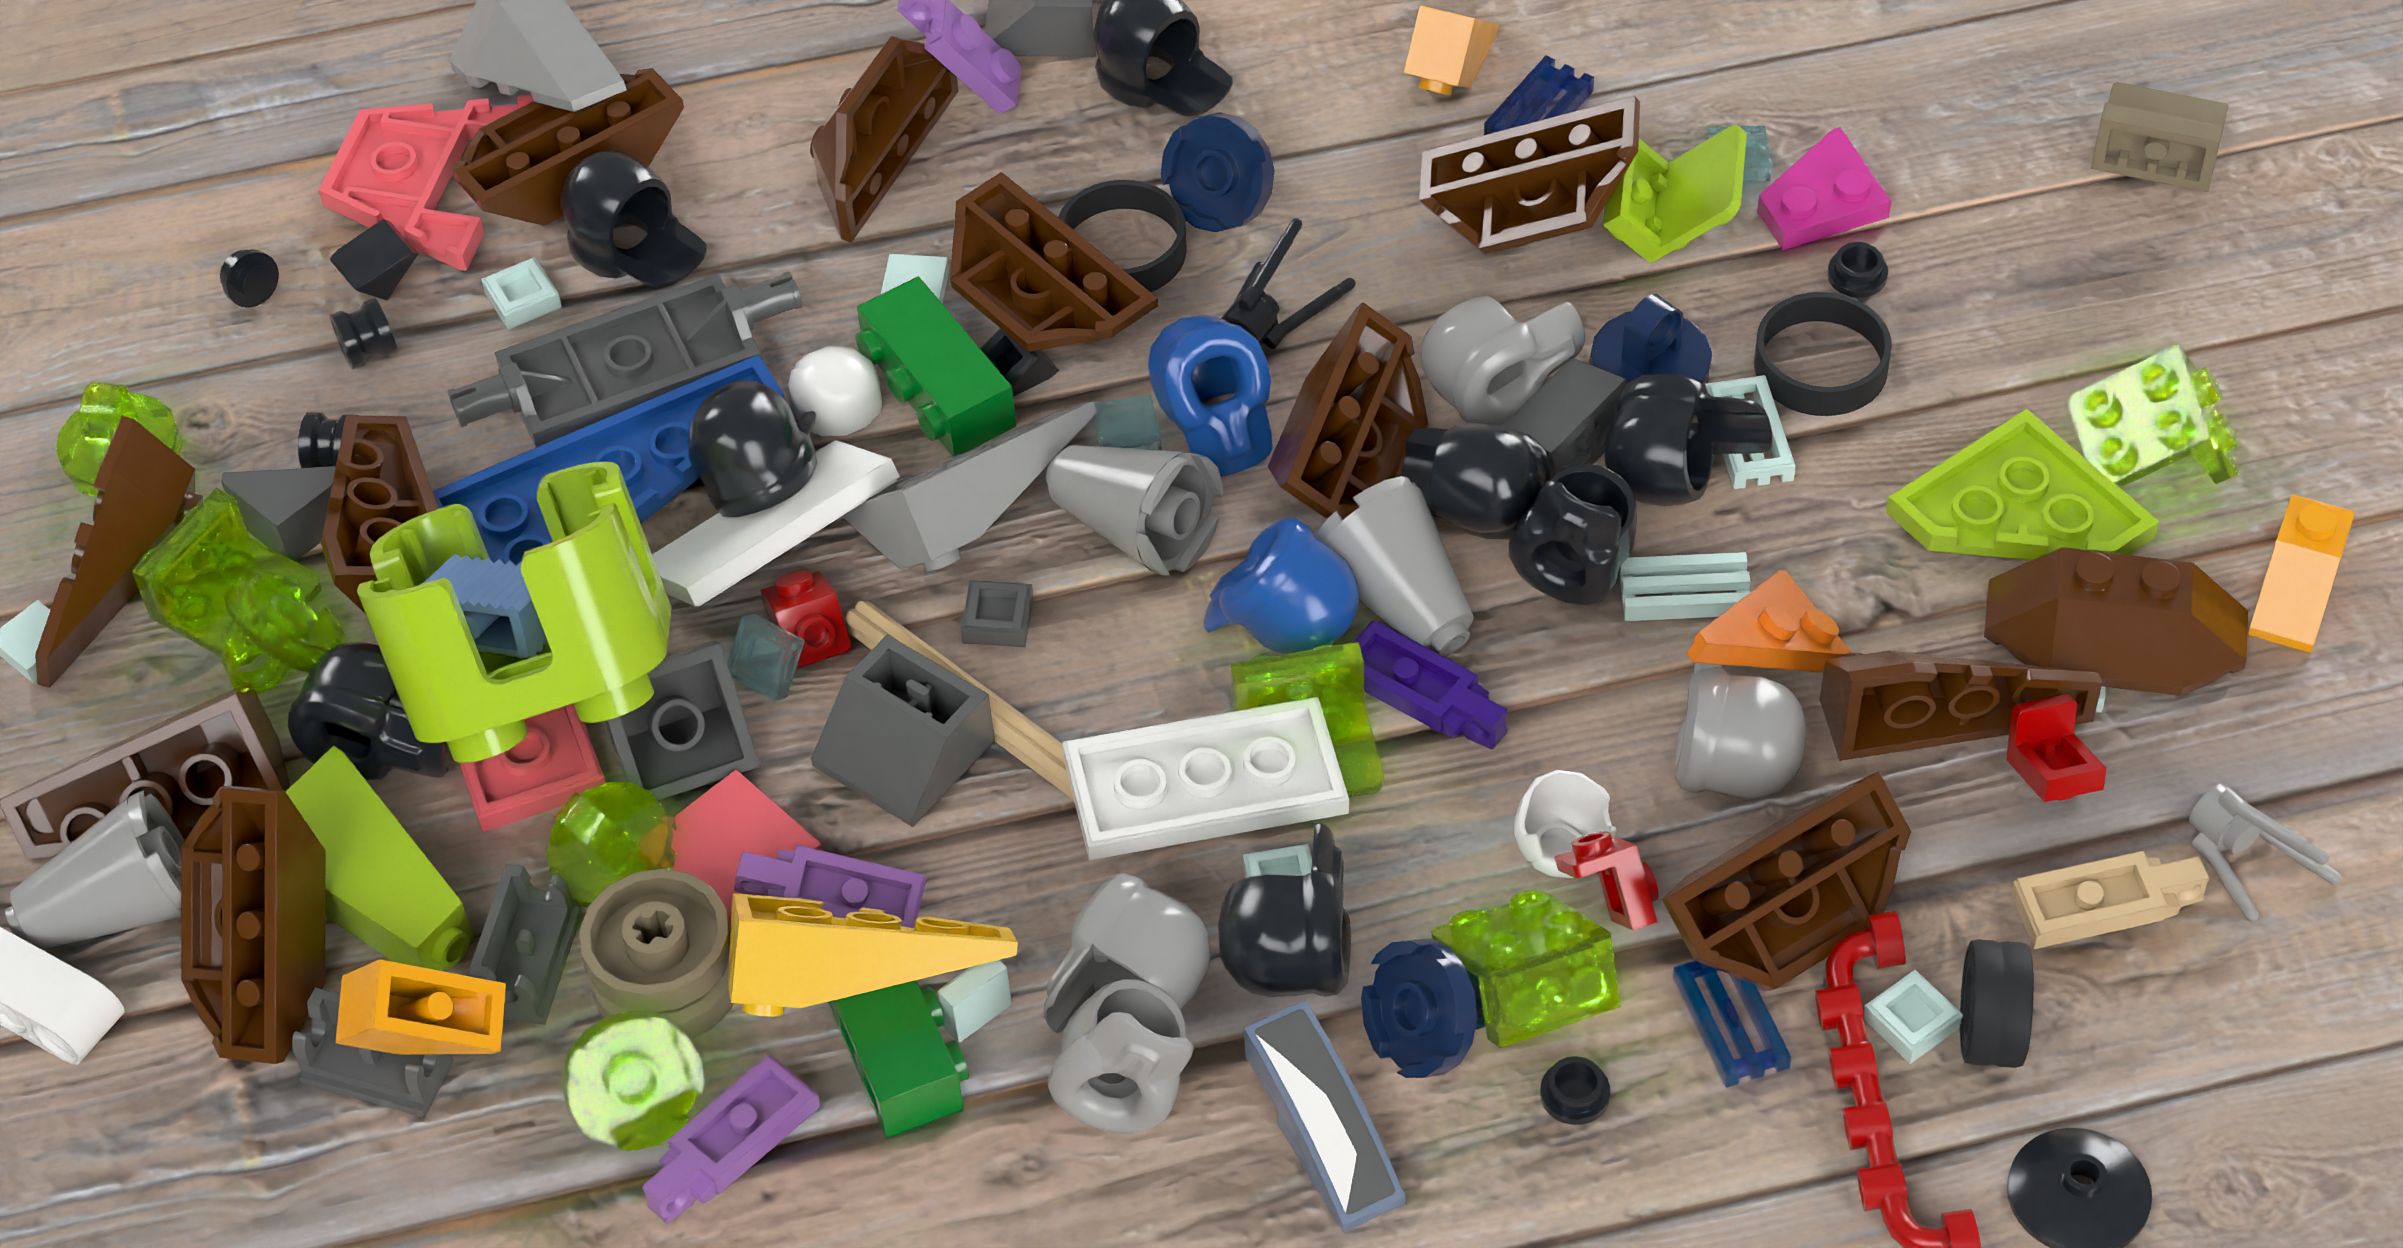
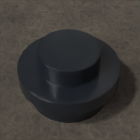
M1852 242L1842 246L1831 258L1827 277L1831 286L1841 294L1856 298L1869 297L1880 292L1886 285L1888 266L1882 253L1875 246L1864 242Z
M256 249L234 252L224 261L220 270V281L225 295L238 306L245 308L258 306L269 299L274 293L279 279V270L274 259L263 251Z
M1578 1056L1566 1057L1555 1063L1543 1076L1540 1086V1098L1544 1109L1554 1119L1570 1125H1582L1598 1119L1605 1112L1610 1100V1084L1606 1075L1593 1061Z

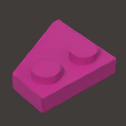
M1839 127L1832 129L1759 195L1757 212L1784 251L1887 219L1890 215L1891 200L1842 128Z

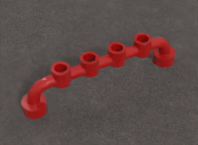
M1896 911L1868 915V929L1847 935L1833 947L1825 964L1827 988L1815 990L1816 1009L1821 1030L1837 1029L1841 1047L1828 1049L1835 1089L1851 1088L1856 1105L1843 1108L1842 1110L1848 1146L1850 1150L1866 1148L1870 1164L1868 1168L1857 1169L1858 1187L1863 1209L1865 1212L1880 1209L1882 1219L1891 1238L1903 1248H1981L1979 1231L1972 1209L1942 1213V1228L1938 1229L1919 1225L1911 1215L1904 1172L1901 1163L1898 1162L1893 1142L1890 1115L1887 1104L1883 1101L1878 1080L1876 1058L1864 1023L1860 992L1853 978L1854 965L1866 957L1873 956L1877 969L1905 965V946Z

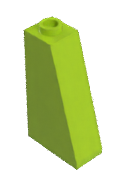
M333 746L286 791L326 850L325 917L393 962L444 971L446 968L453 967L463 958L469 944L474 940L462 901L345 753Z

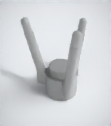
M2219 784L2210 789L2200 798L2191 811L2189 823L2200 832L2194 838L2191 845L2209 861L2248 921H2256L2259 913L2222 855V850L2229 849L2234 854L2241 853L2250 847L2260 836L2329 883L2335 885L2341 882L2342 877L2340 873L2326 864L2329 856L2325 851L2249 805L2226 784Z

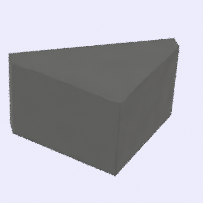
M336 466L222 473L221 483L235 521L290 566L321 543Z

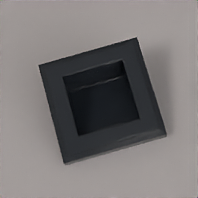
M382 219L332 254L330 261L356 291L388 300L418 256V253L389 220Z
M999 329L980 348L1012 386L1013 397L1050 379L1059 371L1043 350L1028 352L1002 329Z

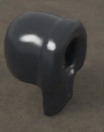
M1105 0L1100 6L1093 32L1098 54L1095 69L1101 88L1114 99L1129 106L1142 108L1158 103L1179 115L1187 117L1197 116L1214 108L1225 98L1233 85V78L1223 68L1205 57L1203 51L1199 49L1200 26L1197 17L1182 0ZM1147 57L1159 58L1172 66V68L1165 76L1155 80L1150 79L1146 73Z
M600 151L580 160L566 176L560 206L569 228L567 240L573 258L586 270L599 277L614 279L622 278L628 274L645 284L662 288L683 280L703 261L707 253V244L699 236L679 223L678 218L672 213L671 194L667 186L640 159L619 151ZM633 224L648 233L638 245L629 249L616 247L613 242V229L618 225Z
M1641 375L1626 384L1617 402L1618 413L1611 424L1605 440L1604 458L1605 468L1620 475L1628 483L1636 501L1657 506L1683 505L1698 500L1703 496L1709 483L1714 459L1718 455L1768 452L1772 447V428L1766 411L1754 401L1711 396L1699 380L1685 375ZM1694 415L1697 417L1698 423H1692Z
M745 380L732 382L714 390L701 403L689 427L687 439L688 458L694 470L710 490V502L723 517H740L760 512L791 498L804 488L818 463L814 445L809 437L816 420V413L814 411L805 412L801 419L796 421L790 406L776 391L756 381Z
M1468 423L1449 429L1419 428L1411 432L1406 440V451L1401 476L1408 477L1412 484L1414 482L1421 489L1432 516L1443 518L1451 525L1470 535L1485 539H1510L1516 523L1532 506L1538 491L1546 482L1553 478V471L1547 452L1531 435L1504 425Z
M1586 463L1567 467L1546 482L1538 491L1532 506L1516 523L1509 540L1508 556L1518 574L1535 589L1562 602L1579 605H1591L1602 602L1616 584L1619 567L1631 554L1634 546L1637 509L1635 497L1628 483L1620 475L1605 467Z
M367 642L339 644L324 653L313 664L300 695L291 704L288 713V729L291 739L308 761L315 764L327 751L335 746L345 753L365 780L382 779L392 769L435 778L445 776L449 770L445 762V742L426 743L415 738L377 644Z
M1315 822L1311 873L1302 876L1261 875L1245 878L1232 884L1222 902L1218 922L1220 958L1224 967L1237 984L1253 994L1267 997H1282L1314 993L1327 997L1338 995L1348 983L1351 956V926L1349 915L1343 907L1344 860L1342 851L1335 846L1333 833L1324 823Z

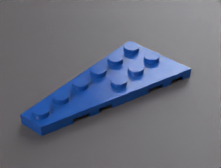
M757 354L433 491L439 509L453 504H460L471 511L489 559L493 563L499 559L506 564L510 560L516 566L522 562L525 551L553 542L537 502L539 482L545 475L593 462H613L618 464L640 524H642L700 478L688 458L687 439L690 424L698 407L714 390L732 382L745 380L764 384L776 391L785 400L784 393Z

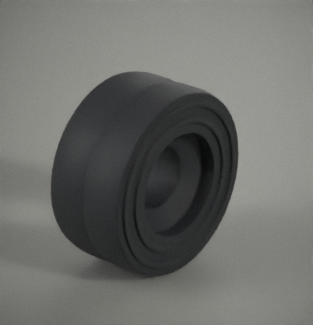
M1980 939L1970 941L1964 960L1960 1012L1963 1014L1960 1024V1045L1965 1063L1980 1066L1996 1065L2009 1068H2017L2024 1065L2030 1044L2034 1000L2033 959L2028 944Z

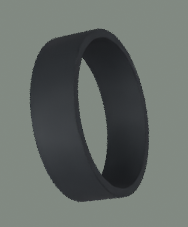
M1113 180L1090 186L1077 193L1065 204L1058 218L1073 230L1086 219L1115 209L1141 210L1160 217L1177 234L1172 246L1162 256L1148 264L1122 270L1150 292L1166 285L1181 270L1187 253L1185 217L1177 201L1164 190L1141 181Z
M1828 292L1796 295L1778 303L1763 317L1756 339L1755 374L1756 376L1765 375L1773 399L1791 410L1815 416H1836L1850 413L1869 404L1882 391L1889 369L1892 349L1891 336L1882 318L1870 307L1856 299ZM1814 321L1830 322L1848 327L1865 337L1877 351L1880 363L1869 375L1854 383L1835 387L1813 386L1794 380L1781 372L1769 359L1765 346L1777 333L1792 325Z

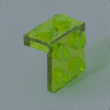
M2179 344L2076 392L2068 401V407L2085 459L2120 488L2193 454L2216 485L2239 474L2231 452L2232 449L2239 447L2237 436L2224 413L2218 415L2214 404L2223 400L2220 388L2209 368L2204 367L2198 370Z
M215 488L198 506L192 508L185 515L183 521L157 547L149 550L143 556L141 562L132 570L151 619L237 666H246L252 663L322 590V584L317 573L250 538L236 498L218 488Z
M1359 642L1342 645H1322L1312 650L1278 656H1257L1248 661L1230 664L1233 712L1318 697L1348 797L1374 794L1383 788L1384 774L1364 703V660Z
M1529 890L1517 893L1510 898V903L1486 911L1467 910L1459 912L1450 918V923L1437 926L1431 931L1433 940L1449 947L1465 968L1478 976L1487 1039L1499 1048L1621 1007L1611 932L1545 891Z

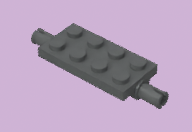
M789 271L743 289H739L737 284L727 288L721 275L717 274L496 351L495 356L499 367V374L457 389L448 390L449 399L461 428L467 426L468 423L512 408L514 413H520L535 447H539L757 354L762 359L761 352L751 333V330L754 328L753 323L792 309L802 308L800 292Z

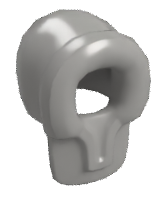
M1487 295L1475 297L1449 309L1439 316L1429 328L1421 344L1422 370L1434 390L1458 410L1463 420L1468 423L1503 425L1545 384L1547 376L1561 368L1571 358L1576 357L1581 352L1585 342L1584 328L1577 310L1569 302L1559 304L1527 322L1520 323L1494 298ZM1521 361L1523 367H1521V366L1518 364V362Z
M1695 663L1688 687L1686 719L1679 728L1676 742L1674 777L1680 788L1692 793L1709 790L1743 800L1759 799L1781 791L1792 782L1803 763L1806 747V721L1798 698L1788 688L1772 680L1762 677L1731 675L1723 670L1720 664Z
M1125 873L1110 878L1093 894L1074 922L1071 929L1072 947L1047 983L1048 997L1044 1003V1018L1048 1026L1055 1033H1060L1066 1027L1074 1012L1096 991L1107 984L1124 979L1141 980L1162 989L1181 1009L1195 995L1207 974L1210 964V939L1201 918L1182 902L1149 888L1141 878Z
M1134 979L1116 981L1096 991L1074 1012L1063 1032L1061 1053L1055 1060L1048 1078V1088L1053 1100L1071 1117L1110 1133L1134 1134L1152 1130L1162 1123L1176 1102L1180 1082L1179 1074L1188 1063L1194 1050L1193 1044L1186 1039L1185 1022L1175 1001L1162 989L1150 983Z

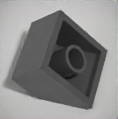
M714 640L665 656L657 667L647 673L654 690L652 698L644 705L625 715L604 721L636 808L724 779L735 769L742 773L761 766L721 644Z

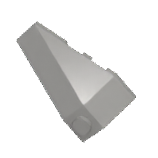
M477 0L449 59L452 70L470 86L481 88L491 81L497 83L500 93L510 96L520 90H527L531 92L534 102L573 112L627 90L623 78L565 0Z
M1091 401L1056 411L991 440L994 447H990L988 444L963 454H957L941 461L942 467L931 469L911 478L907 476L897 480L892 485L844 514L843 517L898 568L923 563L926 571L931 572L952 564L962 558L958 548L980 538L1046 468L1053 458L1097 413L1095 405Z

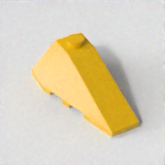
M733 893L728 991L731 1003L743 1004L742 1011L758 1016H780L784 1014V1007L804 1008L1017 955L1018 941L1011 929L1007 927L936 917H920L915 919L914 928L901 926V919L897 916L885 914V910L863 907L859 912L847 913L846 918L833 917L831 912L823 910L822 901Z

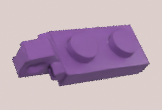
M898 0L897 11L926 36L924 48L997 113H1004L1017 106L1022 65L1018 63L1016 57L1008 49L1002 48L989 37L974 18L964 14L949 0Z
M796 845L795 851L779 850L776 859L743 851L735 876L734 891L749 895L822 901L823 910L829 911L833 914V917L846 918L847 913L859 912L863 907L885 910L886 914L899 917L901 919V926L914 928L927 877L918 873Z
M772 1055L764 1057L668 1139L670 1149L659 1160L662 1169L643 1185L648 1208L668 1224L691 1207L696 1198L704 1204L714 1198L715 1194L719 1195L820 1108L818 1093Z

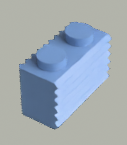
M455 553L424 582L427 583L443 577L451 582L478 652L529 659L535 657L536 652L542 653L543 645L549 646L522 576L521 562L515 566L510 560L504 564L499 559L495 563L489 558L482 561L478 556L472 560L465 555L461 559Z

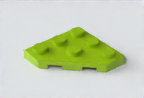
M2028 409L2023 410L1888 496L1886 513L1928 551L2031 561L2061 547L2130 555L2156 538L2160 522Z

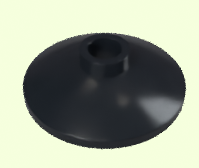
M2062 1128L2040 1134L2020 1149L2012 1162L2008 1175L2007 1193L2015 1217L2033 1238L2049 1248H2123L2140 1234L2150 1214L2152 1189L2145 1168L2126 1146L2114 1138L2097 1131L2083 1128ZM2072 1175L2085 1176L2094 1181V1183L2089 1185L2080 1184L2073 1179Z

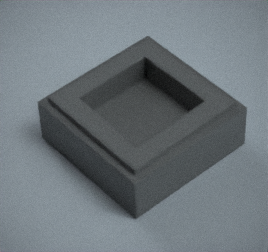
M970 580L961 627L963 644L1026 647L1034 598L1032 584Z

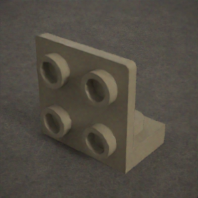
M2115 82L2112 85L2108 103H2105L2102 112L2091 169L2208 192L2228 112V105L2223 102Z

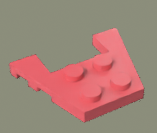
M532 95L517 96L518 104L491 106L489 98L468 100L464 109L435 111L433 103L360 109L318 190L323 206L369 228L382 219L389 220L415 250L458 270L467 271L485 234L481 217L436 211L435 208L453 174V168L459 161L468 141L473 139L478 129L533 102Z

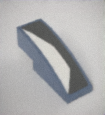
M1307 1001L1299 1002L1244 1027L1245 1057L1277 1109L1278 1126L1342 1232L1344 1233L1405 1204L1406 1196L1371 1118L1339 1056Z

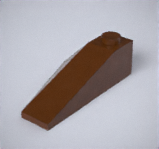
M121 415L101 462L93 485L95 489L99 490L93 510L94 525L81 522L74 540L76 546L71 562V573L76 574L75 580L66 577L61 580L36 650L35 659L38 685L50 688L175 551L183 530L193 531L198 522L203 505V496L195 494V468L139 422L130 417Z
M346 415L321 546L334 585L365 613L357 589L361 583L371 580L378 581L370 559V551L374 543L397 526L439 509L406 416Z
M1888 650L1869 654L1850 653L1840 658L1825 660L1819 700L1839 761L2009 735L2011 712L2015 705L2069 694L2077 702L2075 725L2090 723L2094 721L2102 680L2099 672Z
M250 681L0 798V808L26 859L56 856L125 799L140 791H144V797L152 794L169 813L185 841L199 818L212 805V798L220 787L237 786L284 790L286 792L291 786L279 738Z

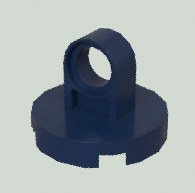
M1219 112L1194 118L1187 125L1180 126L1172 133L1163 151L1161 165L1163 185L1169 184L1171 195L1180 205L1185 221L1195 228L1219 232L1244 226L1262 213L1272 194L1275 170L1270 148L1259 131L1239 116Z
M1651 294L1645 297L1636 305L1633 311L1625 312L1606 322L1594 336L1590 353V364L1592 366L1625 378L1626 384L1641 375L1677 374L1699 380L1705 387L1709 380L1712 351L1707 336L1692 321L1684 318L1683 312L1658 294Z
M1431 938L1392 942L1376 953L1371 964L1380 965L1375 972L1373 985L1363 986L1361 995L1363 1024L1373 1050L1380 1059L1391 1057L1395 1064L1402 1069L1397 1074L1405 1078H1426L1445 1075L1460 1065L1473 1044L1475 1030L1490 1025L1496 1016L1498 1008L1497 994L1487 976L1477 969L1465 968L1449 947Z

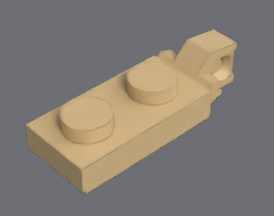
M2144 851L2017 878V881H2013L2011 895L2034 949L2159 922L2165 920V918L2175 916L2180 913L2179 909L2181 907L2204 900L2209 877L2199 856L2161 864L2159 858H2147Z

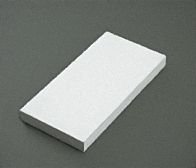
M837 440L831 442L815 452L818 463L811 478L804 488L791 498L771 508L745 516L723 517L718 513L652 554L666 594L695 607L701 606L895 483L900 476L892 459Z
M1318 697L1062 742L1063 758L1089 860L1349 814V797Z

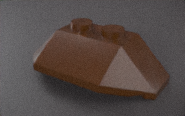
M891 36L853 88L845 90L837 110L826 125L818 127L813 135L810 154L815 161L818 185L842 240L852 243L959 92L957 76L924 48L925 43Z
M653 68L637 70L635 75L620 74L624 80L626 91L575 112L533 101L478 129L467 146L462 160L457 162L452 170L454 179L484 212L546 226L563 217L560 203L565 178L580 160L600 151H619L635 156L649 167L683 111V99Z
M1631 96L1423 151L1419 201L1484 254L1592 228L1638 153L1640 101L1636 96Z
M1000 172L956 201L950 272L951 288L1028 352L1075 346L1114 337L1158 307V298L1003 172Z
M1364 302L1356 307L1305 378L1267 466L1279 487L1326 519L1337 511L1342 520H1344L1359 508L1353 497L1384 480L1400 477L1404 465L1407 438L1414 430L1427 428L1429 425L1420 378L1411 358L1415 354L1412 336Z
M2061 547L1989 579L1984 637L1995 645L2002 644L2016 659L2025 665L2099 672L2103 687L2182 696L2210 684L2228 672L2231 674L2244 669L2246 665L2248 610L2192 562Z
M1876 772L1789 814L1686 875L1661 900L1694 960L1768 991L1774 990L1829 957L1833 947L1847 935L1868 929V915L1884 913L1896 878L1900 854L1906 848L1911 830L1880 773Z
M224 786L218 789L212 798V805L199 818L181 846V981L200 1019L214 1036L212 1044L219 1058L278 1064L285 1061L292 1048L294 1032L301 1031L309 1016L307 1002L315 987L323 989L325 985L326 850L284 790Z

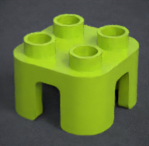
M593 462L577 465L547 474L539 482L537 502L553 542L525 551L521 562V573L549 646L543 645L542 653L536 652V656L529 659L478 652L451 582L443 577L424 583L455 553L461 559L465 555L472 560L476 556L482 561L489 558L473 515L467 507L453 504L423 514L390 530L374 543L370 551V559L378 581L371 580L359 584L357 593L417 740L426 743L446 742L454 761L458 763L476 762L499 755L524 740L528 735V729L524 721L526 718L573 704L580 721L586 723L602 722L625 715L644 705L652 698L654 690L647 673L657 667L667 654L672 609L618 464L613 462Z

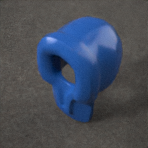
M1209 315L1180 318L1164 328L1150 347L1147 363L1150 384L1159 406L1170 421L1175 422L1184 433L1190 452L1208 457L1218 467L1220 477L1244 471L1264 461L1273 449L1272 434L1265 403L1269 399L1271 376L1267 359L1258 340L1240 325L1230 324L1227 320ZM1235 393L1234 396L1220 403L1204 405L1201 402L1214 397Z
M1294 517L1283 519L1263 530L1252 542L1247 558L1237 567L1221 576L1210 594L1211 600L1205 613L1204 628L1209 633L1230 622L1241 624L1261 645L1278 654L1288 656L1313 654L1332 645L1352 626L1359 607L1357 580L1353 569L1347 561L1327 545L1315 539L1309 526Z

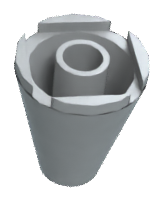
M1071 445L1053 458L1046 474L1048 491L1053 502L1143 566L1161 575L1171 576L1169 571L1173 569L1181 572L1190 569L1204 554L1217 529L1219 516L1210 513L1213 494L1223 497V484L1218 467L1208 457L1193 452Z
M1404 476L1387 479L1365 489L1353 497L1359 506L1358 509L1344 520L1335 511L1323 523L1314 535V538L1327 545L1347 561L1353 569L1357 580L1359 600L1392 629L1441 656L1453 653L1469 639L1470 633L1468 628L1473 623L1474 616L1421 489L1414 482L1412 484L1408 477Z
M140 791L125 799L11 891L10 899L12 906L5 909V915L13 934L27 942H31L41 950L180 918V851L185 841L169 813L152 794L144 797V791Z

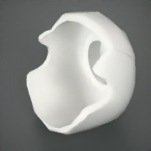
M827 346L805 355L796 363L795 368L791 370L788 386L796 420L801 419L805 412L814 411L816 413V420L811 431L812 433L821 436H846L866 428L881 412L882 397L876 368L871 360L852 347Z
M1555 770L1536 777L1521 799L1514 821V835L1525 861L1530 862L1535 870L1547 876L1574 878L1558 871L1554 857L1572 851L1571 842L1579 837L1603 831L1610 832L1612 837L1616 835L1617 828L1612 826L1609 817L1610 797L1607 791L1584 774Z

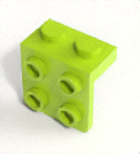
M1737 124L1731 125L1670 162H1667L1639 138L1638 153L1605 205L1603 226L1608 229L1614 238L1623 241L1651 264L1672 251L1684 248L1691 240L1717 225L1726 224L1736 215L1741 206L1747 133Z

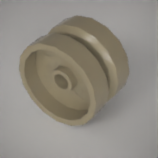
M668 869L636 872L607 886L588 906L579 929L581 956L586 973L590 978L593 998L597 1009L607 1025L630 1041L655 1046L688 1042L713 1029L732 1009L734 1003H731L728 991L731 926L727 909L712 886L691 873Z

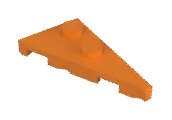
M1779 570L1700 630L1694 637L1695 641L1686 654L1693 663L1823 672L1825 660L1840 658L1852 652L1838 636L1839 628L1828 615L1816 609L1786 570Z

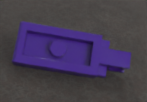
M1375 620L1367 625L1335 661L1336 677L1440 733L1444 732L1446 735L1456 738L1462 732L1468 740L1492 750L1507 734V709L1489 700V692L1478 684L1477 674Z

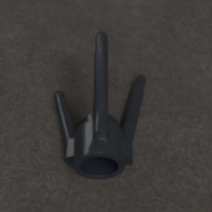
M1294 218L1290 222L1265 263L1259 261L1254 265L1234 303L1221 317V319L1227 320L1230 324L1240 325L1258 340L1260 346L1264 343L1271 349H1275L1288 333L1340 299L1356 285L1353 278H1347L1281 323H1278L1279 305L1264 289L1302 227V221L1299 218Z

